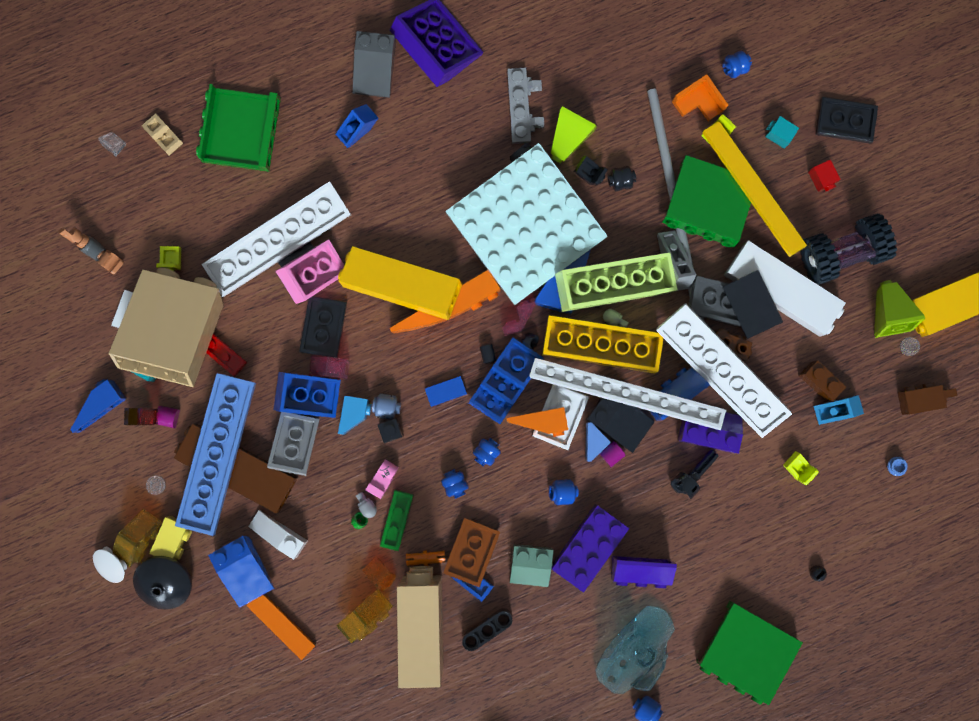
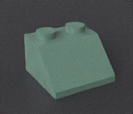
M514 544L510 583L548 587L553 549Z

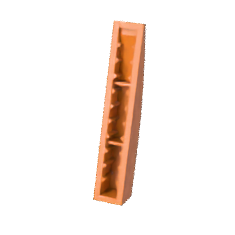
M489 270L462 285L450 319L470 309L475 311L483 306L482 302L485 300L492 301L499 296L500 287ZM418 311L392 326L390 330L392 333L412 331L446 321V319Z

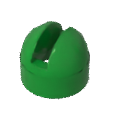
M357 512L351 519V525L355 529H361L368 523V518L364 517L361 512Z

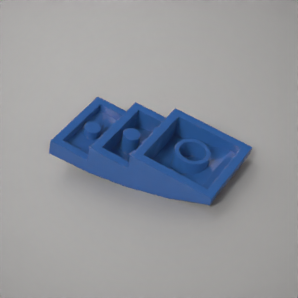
M512 338L470 399L469 404L498 424H501L530 381V372L535 358L544 360V358L515 338Z

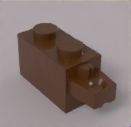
M934 382L922 384L923 388L916 389V386L904 387L903 392L897 393L902 415L947 408V398L958 396L956 388L945 390L944 385L935 386Z

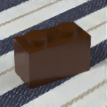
M818 360L811 362L798 375L826 402L834 401L846 388Z

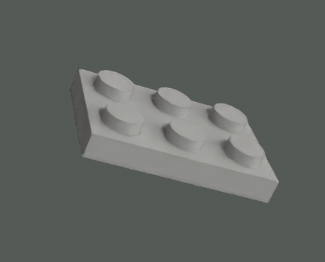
M281 412L267 468L306 476L319 419Z

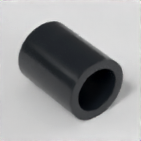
M493 344L480 347L483 364L496 361Z

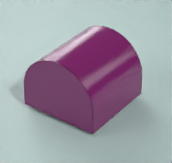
M159 406L155 413V424L176 428L180 410Z
M614 441L599 454L610 468L626 456Z

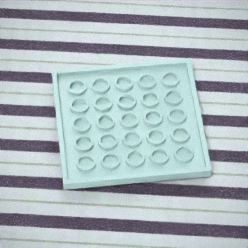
M539 143L446 210V214L514 305L607 237L606 233Z

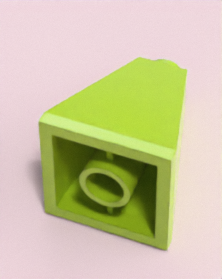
M562 106L551 149V159L561 164L562 160L565 161L596 130L597 126Z
M891 280L880 283L876 296L875 338L911 332L925 320L924 314L897 282L892 283Z

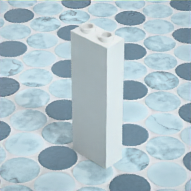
M745 242L724 276L735 281L759 270L777 310L819 337L830 334L834 328L833 322L836 318L839 319L846 303L752 242Z

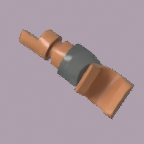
M74 227L69 232L64 228L58 231L60 235L72 243L75 242V245L79 247L81 252L97 261L113 275L123 265L124 261L120 257L106 250L92 236L81 234V231Z

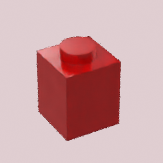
M831 159L813 167L808 172L818 192L823 189L827 192L835 188V184L841 180Z

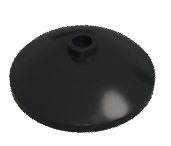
M166 556L149 557L142 561L134 572L133 585L137 595L146 604L154 608L166 610L179 607L188 599L191 593L192 580L189 572L180 562Z

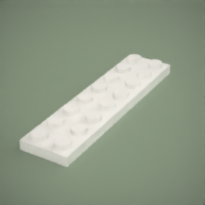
M329 181L204 262L202 266L211 280L217 285V289H219L222 297H225L346 219L351 213Z
M687 303L682 305L656 328V331L762 438L792 415L791 410Z

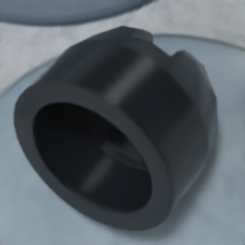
M533 333L525 334V339H522L523 345L531 350L534 349L538 344L539 337Z
M815 565L810 569V577L820 582L825 580L827 572L822 566ZM823 571V573L818 578L815 577Z

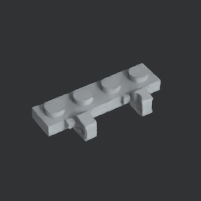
M526 68L507 69L512 144L531 143V132H535V128H544V117L532 118V114H529L528 96L531 95V92L542 91L541 80H532L531 77H527Z

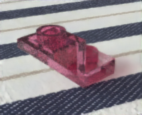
M530 300L518 303L519 306L516 307L519 322L516 323V320L506 322L505 326L502 327L504 336L523 330L536 306L535 301L530 303Z

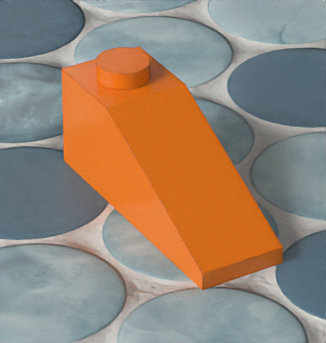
M564 407L506 418L508 423L547 434L553 433V437L565 435L564 431L568 430Z

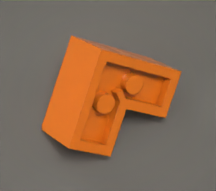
M707 74L676 94L672 101L682 117L698 107L708 122L723 113L728 107V103Z

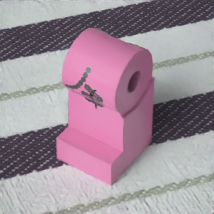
M385 459L367 486L366 491L381 499L394 479L393 477L399 467Z

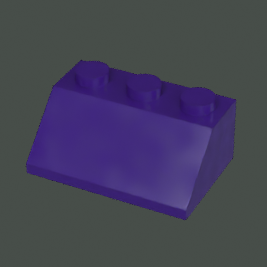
M726 412L721 430L682 420L678 441L739 454L743 436L742 417Z
M612 556L611 579L613 582H616V585L628 586V583H635L637 587H647V584H655L656 588H667V585L672 586L677 564L668 559Z

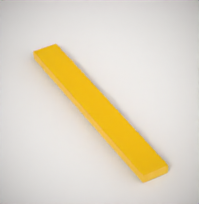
M720 121L702 132L787 255L790 257L805 248L807 245Z

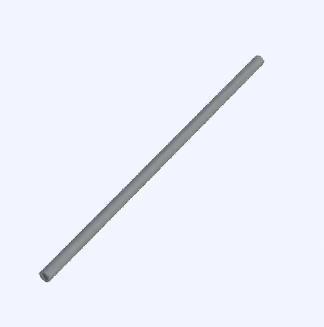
M650 89L647 93L669 199L671 200L676 181L657 89ZM676 228V233L693 266L687 234L685 230ZM691 285L690 289H688V291H689V296H690V294H691L692 285Z

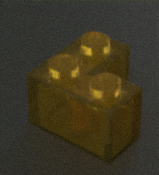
M142 509L117 534L112 550L113 554L119 560H123L129 568L135 562L138 564L145 556L143 552L148 547V542L151 539H156L162 522Z
M377 589L336 626L350 643L357 639L361 641L378 627L376 625L378 621L383 622L390 615L388 611L393 606Z

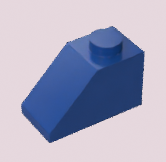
M367 104L352 109L335 135L349 148L368 133L379 118Z

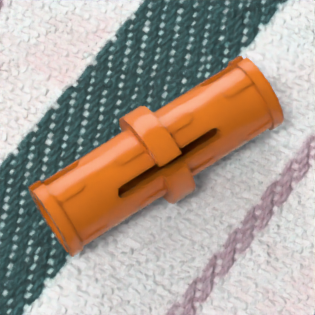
M445 550L406 553V559L414 558V560L406 561V565L424 564V566H428V564L446 563L445 558H437L438 556H445Z

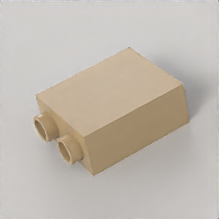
M158 268L156 273L142 269L109 355L119 369L194 387L223 308L219 289H217V285L206 278L197 277L194 279V282L179 279L180 276L170 269Z
M432 566L409 567V572H406L407 576H403L397 586L398 688L440 687L443 675L442 575H433Z

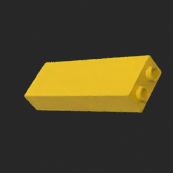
M353 246L351 251L347 253L345 266L338 275V281L344 288L446 320L450 319L462 287L458 278Z
M979 272L912 300L925 316V320L915 328L921 337L931 335L979 314Z

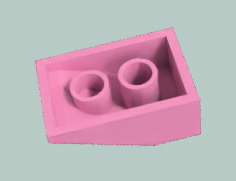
M326 240L276 270V273L297 304L306 301L338 280L339 272L345 265L330 240Z

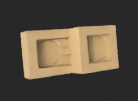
M156 113L142 125L168 155L172 154L183 144Z

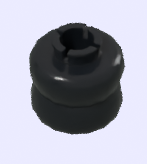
M629 166L611 169V175H608L609 187L612 186L614 191L633 188V182H636L635 171H631Z

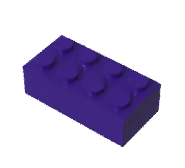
M595 504L552 563L551 569L584 593L629 528Z

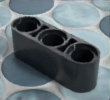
M501 608L466 631L462 639L463 647L467 651H474L509 628L512 624L511 612L506 608ZM501 614L509 616V620L506 623H501L498 620ZM485 625H490L493 628L490 634H485L482 631ZM473 636L477 641L475 644L469 645L466 643V638Z

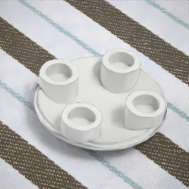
M109 547L99 549L93 554L94 566L102 577L113 583L123 580L127 564L123 560H119Z

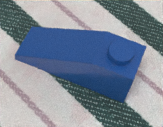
M103 379L95 385L96 388L90 392L70 429L72 433L82 432L127 399L114 380Z

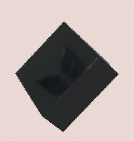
M583 156L573 172L589 185H598L605 179L608 169L598 166L589 157Z

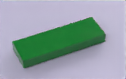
M399 490L394 491L380 547L399 551L414 494Z

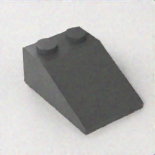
M357 31L354 50L353 94L390 98L396 50L394 35Z

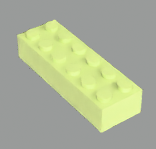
M670 253L566 269L555 274L562 312L663 295L678 290Z

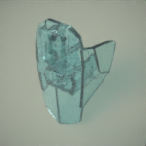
M646 606L618 633L604 651L595 672L598 681L614 694H624L632 687L641 691H649L661 676L668 658L667 642L675 630L673 622L665 610L655 606ZM625 660L626 664L620 667V662ZM613 675V681L608 682V677Z

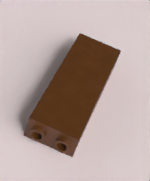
M192 424L187 427L184 432L185 438L183 442L179 443L174 451L176 453L174 459L190 468L202 428L198 424ZM239 447L228 488L274 513H279L298 478L288 472L267 468V461Z

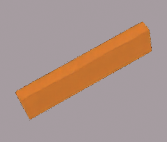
M265 594L246 605L301 661L316 646Z

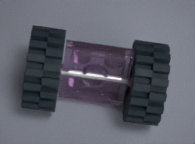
M877 213L859 219L855 225V233L832 241L824 233L803 239L807 246L800 250V254L805 264L804 268L807 269L808 276H811L810 279L819 285L840 276V269L864 261H869V264L876 265L893 259L896 256L897 247L895 245L897 242L894 240L895 234L894 232L892 233V227L888 225V220L884 219L882 214Z

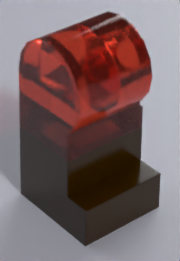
M124 408V425L158 424V409Z

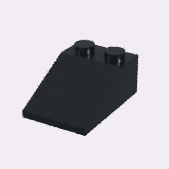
M602 397L585 419L589 423H593L596 428L631 453L635 451L654 424V421L637 407Z

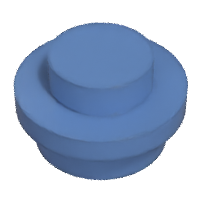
M893 457L888 461L887 469L890 474L901 476L907 471V463L901 457Z

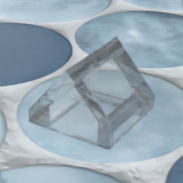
M113 132L100 136L98 139L101 145L114 156H117L126 146V143Z

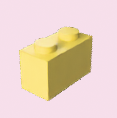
M172 516L165 517L149 554L179 560L184 552L183 544L189 540L192 531L176 527L177 518Z

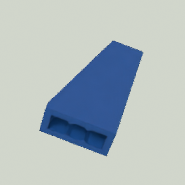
M590 250L563 270L585 267ZM555 276L549 279L537 296L534 305L571 315L573 310L562 312Z

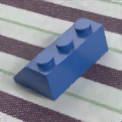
M683 368L676 373L677 378L673 381L668 379L661 384L662 389L659 392L691 400L710 386V384L693 368ZM650 411L656 421H661L668 417L667 415Z

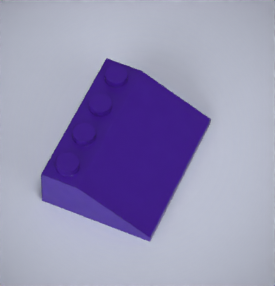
M428 0L396 16L390 32L436 87L451 80L484 53L440 0Z

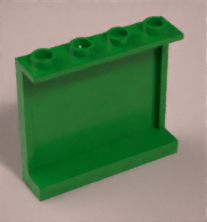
M210 84L209 90H206L205 93L207 104L202 112L203 127L201 126L199 130L201 140L200 145L196 149L198 159L203 163L269 172L281 102L279 95L270 92L269 95L219 89Z
M685 155L681 162L677 182L662 223L673 229L685 230L690 235L697 234L703 236L708 241L720 242L725 247H735L740 241L751 202L728 169Z
M729 600L726 606L728 608L726 615L701 660L697 659L696 662L701 666L700 670L710 675L712 672L718 676L717 680L727 685L729 682L735 686L734 690L743 695L745 693L752 696L751 699L756 703L762 705L764 702L770 705L803 642Z

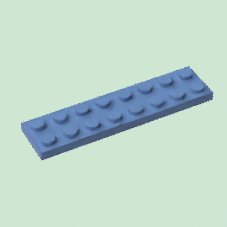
M219 373L216 374L175 523L176 527L211 536L215 535L256 383Z

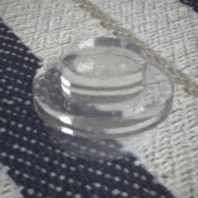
M907 337L901 341L900 350L906 356H913L919 352L920 344L917 339Z
M158 475L151 476L146 482L147 491L153 495L161 494L166 488L164 478Z

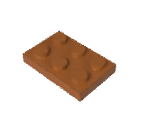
M464 518L443 573L480 587L500 532Z

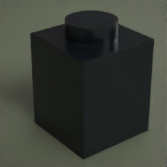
M395 418L378 424L383 443L404 437L398 419Z

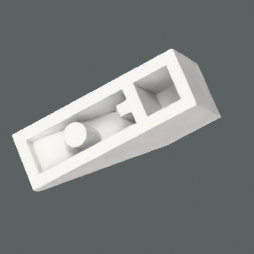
M258 510L248 526L293 560L299 556L308 541L261 510Z

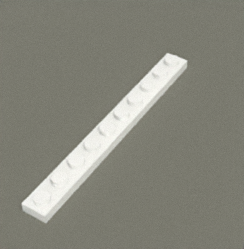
M535 358L530 372V378L717 430H721L726 410L538 358Z

